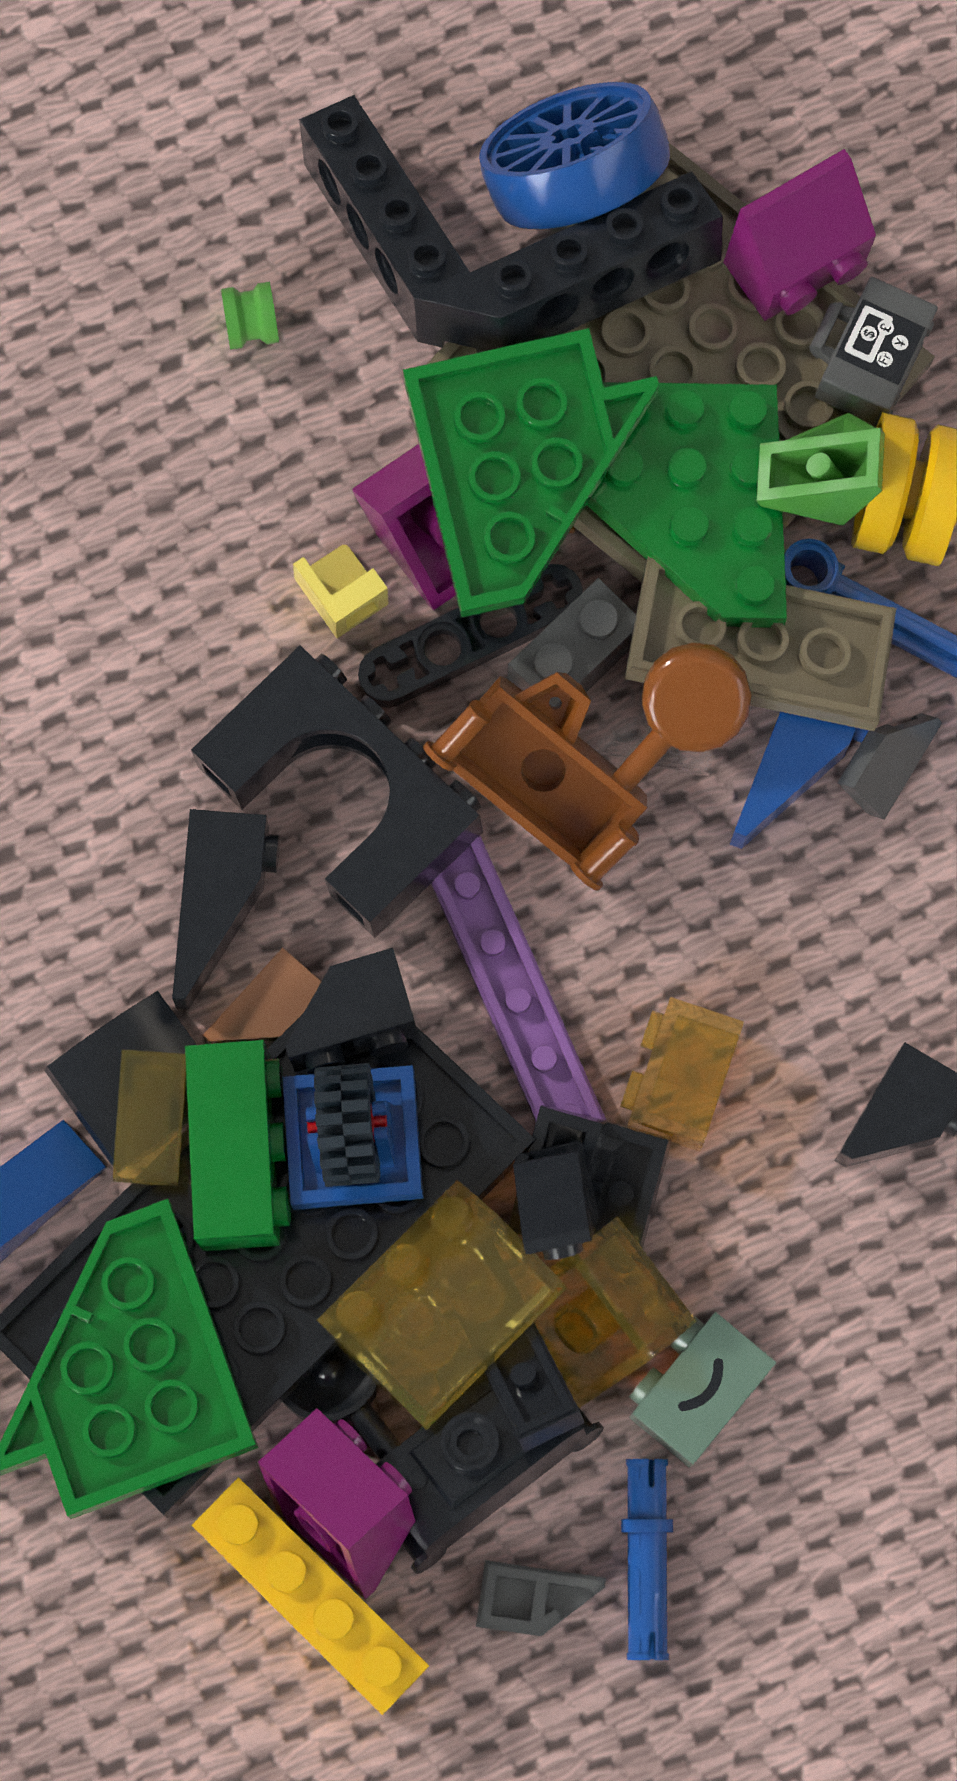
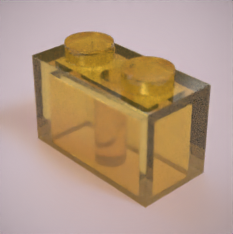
M673 997L669 999L665 1014L652 1010L640 1047L652 1050L645 1074L632 1070L620 1107L632 1111L627 1126L672 1138V1143L700 1152L705 1142L744 1021Z

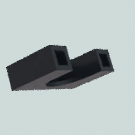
M299 645L191 749L197 767L241 810L293 761L313 751L322 749L352 751L364 756L381 770L389 783L390 789L388 805L381 822L325 878L330 896L365 930L376 938L440 873L483 833L480 815L477 813L481 808V804L459 781L454 780L450 785L446 784L432 770L436 766V762L427 755L423 746L410 737L403 743L387 727L392 723L391 719L373 699L365 695L359 701L343 686L347 681L346 676L331 659L322 653L314 659Z

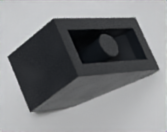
M904 1042L834 1161L844 1167L932 1146L941 1137L943 1131L954 1137L957 1133V1072Z

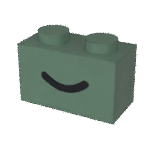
M717 1312L712 1315L706 1324L694 1317L670 1346L680 1354L664 1375L653 1367L629 1396L630 1399L638 1404L629 1418L689 1468L698 1460L777 1363Z

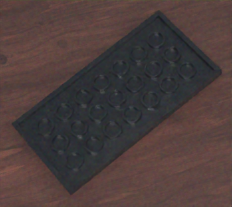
M301 1016L268 1048L271 1059H281L283 1077L309 1075L307 1069L298 1072L294 1071L285 1048V1044ZM417 1027L419 1036L407 1039L408 1045L400 1051L384 1056H371L370 1052L366 1051L345 1057L344 1059L345 1065L369 1063L371 1069L413 1065L415 1071L424 1199L293 1210L290 1202L291 1222L290 1226H279L280 1245L202 1251L194 1240L188 1127L0 1314V1350L30 1380L105 1223L169 1199L251 1428L254 1431L513 1169V1164L518 1154L528 1152L536 1139ZM284 1096L282 1098H273L274 1123L284 1122L286 1130ZM287 1155V1161L276 1162L277 1187L287 1186L290 1199ZM221 1463L142 1492V1494L168 1518Z

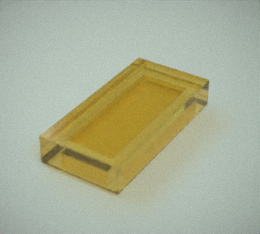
M122 1050L113 1182L178 1186L186 1077L185 1054Z

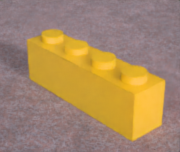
M239 1477L191 1525L381 1715H384L429 1668V1665Z

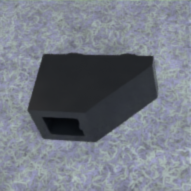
M389 948L329 967L285 1044L288 1058L295 1072L307 1069L308 1074H315L316 1068L345 1065V1057L369 1051L371 1056L392 1054L404 1049L408 1045L407 1039L419 1036L394 949Z
M582 1140L518 1154L513 1168L522 1239L526 1255L543 1251L545 1260H555L581 1253L583 1251L582 1243L592 1241L599 1218Z

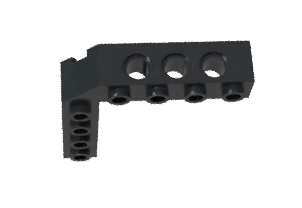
M355 95L299 119L306 169L417 342L443 348L446 341L475 348L477 353L564 334L721 261L723 215L691 171L638 195L614 210L577 223L470 272Z

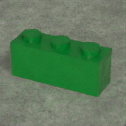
M264 1040L185 1046L194 1240L202 1251L280 1245L279 1226H290L291 1222L288 1187H277L276 1162L287 1161L284 1122L274 1123L273 1098H282L284 1096L281 1059H271Z

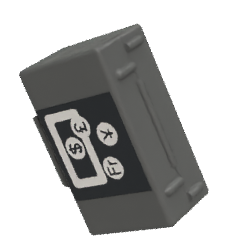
M870 277L855 308L843 306L844 303L841 302L829 305L809 349L816 359L820 358L828 364L816 391L815 398L877 426L882 412L893 414L891 410L893 404L896 405L898 403L903 386L924 344L923 341L925 337L930 335L933 329V319L938 307L882 280ZM838 318L848 324L836 349L825 345Z

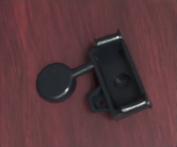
M359 1324L283 1401V1404L303 1420L317 1408L333 1424L340 1419L346 1422L350 1420L380 1459L376 1465L380 1467L385 1462H388L406 1479L412 1488V1493L408 1498L415 1523L402 1546L414 1560L411 1569L416 1574L432 1567L444 1556L447 1548L570 1453L578 1452L590 1445L604 1430L600 1422L592 1424L579 1408L584 1420L583 1424L524 1452L472 1347L458 1348L443 1359L435 1374L446 1410L404 1442L400 1443L371 1405L377 1396L383 1379L382 1355L371 1333ZM471 1373L474 1375L471 1383H464L462 1381L465 1374Z

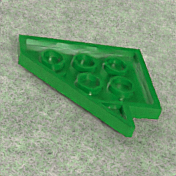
M589 328L403 369L404 385L461 618L525 603L658 393L659 382L657 376L604 388Z
M603 382L605 388L628 382ZM659 383L657 395L592 495L587 506L646 560L649 556L665 569L664 575L693 602L700 601L707 608V615L715 622L720 619L722 622H726V627H741L743 622L752 623V627L770 628L773 623H783L785 625L787 620L783 512L761 507L757 502L760 444L779 441L777 385Z
M169 1199L105 1223L0 1441V1476L46 1458L48 1459L66 1515L70 1519L259 1448Z

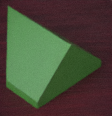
M846 413L787 440L761 443L757 502L761 507L837 525H845L882 492L885 433L881 428H875L853 414Z

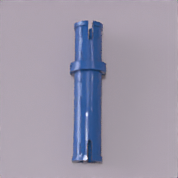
M626 1459L628 1519H621V1532H628V1653H626V1659L650 1661V1659L669 1660V1653H667V1532H673V1519H667L666 1466H668V1459Z

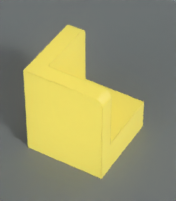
M341 545L311 566L304 557L293 563L296 582L336 638H339L388 605L387 586L374 568L368 572L365 570L347 545Z

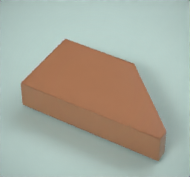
M282 947L203 1034V1037L210 1044L264 1040V1042L276 1041L304 1013L321 981Z

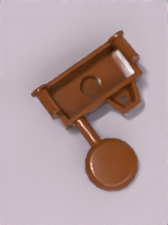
M692 642L671 648L653 663L644 679L642 706L647 723L652 728V731L621 766L616 768L578 736L591 699L582 685L567 673L555 672L525 690H521L510 680L500 676L479 701H471L464 712L435 743L428 740L423 745V749L439 766L447 771L453 770L570 865L574 874L584 884L595 891H599L603 887L601 879L633 846L639 843V834L632 825L645 812L648 806L647 795L637 784L671 746L681 751L701 753L720 748L738 735L749 716L752 696L746 671L733 655L719 647ZM558 697L561 700V704L554 707L549 703L550 699Z

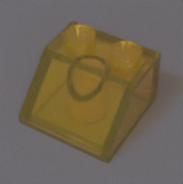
M618 1216L595 1232L592 1241L582 1243L583 1251L581 1253L559 1259L518 1290L579 1408L653 1359L697 1322Z

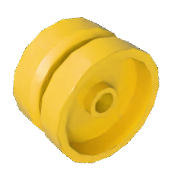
M882 412L876 428H881L885 433L882 492L854 516L851 546L861 550L884 554L892 547L902 518H904L902 547L906 558L911 561L940 566L947 551L953 529L957 523V428L939 424L935 426L925 440L919 460H916L919 443V429L916 421L912 418Z

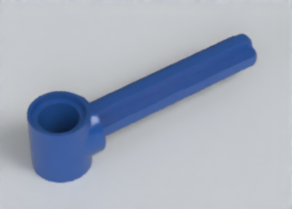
M802 539L793 543L784 554L786 585L897 608L891 644L957 678L956 635L842 575L846 565L838 562L833 550L824 542L816 539ZM804 566L809 568L815 574L818 584L813 586L801 584L792 575L791 567Z

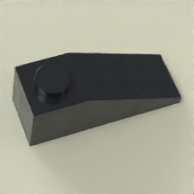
M190 809L172 994L176 1009H190L263 892L265 872L277 873L280 835L269 834L267 815Z

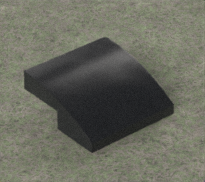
M158 991L97 1029L62 1054L45 1069V1073L118 1174L169 1143L177 1132L189 1126L185 1046L197 1044Z
M541 1105L532 1135L536 1141L529 1147L528 1152L581 1140L583 1143L599 1213L592 1241L582 1243L583 1250L632 1265L638 1264L672 1138L595 1117ZM516 1194L507 1231L522 1235Z

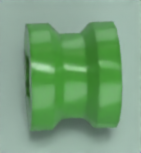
M270 281L257 283L251 291L239 292L234 287L221 289L230 350L243 348L247 341L260 339L266 344L279 343Z

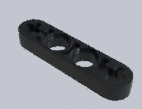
M549 564L526 599V603L528 605L540 599L544 593V583L552 581L556 588L567 586L570 589L565 594V606L557 609L552 601H547L534 607L533 617L537 621L532 624L527 622V615L523 604L506 607L515 616L517 622L514 631L506 637L495 638L485 633L480 624V619L484 613L461 618L458 607L374 648L364 656L359 665L358 683L363 696H369L380 707H395L535 639L582 594L583 588L580 578L572 569L564 565ZM440 634L455 638L461 648V653L457 660L445 666L432 663L426 657L424 651L428 640ZM411 647L414 648L417 666L426 676L416 679L414 667L397 676L398 688L388 691L384 684L372 686L370 682L376 678L375 667L378 664L385 663L390 671L396 670L408 664V656L404 650Z

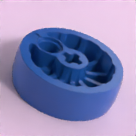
M604 82L576 87L554 94L514 114L498 126L485 140L480 150L479 159L481 173L491 200L505 222L523 229H551L595 218L620 207L640 195L665 171L670 160V149L663 121L650 94L636 84Z

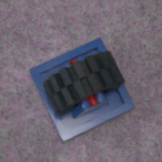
M369 1063L320 1067L315 1069V1074L283 1077L290 1202L293 1210L424 1199L415 1071L413 1065L371 1069Z

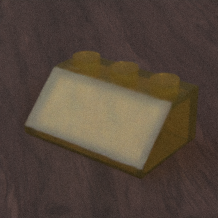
M457 1180L317 1321L358 1367L427 1430L567 1287L535 1253L526 1255L523 1240L497 1213Z

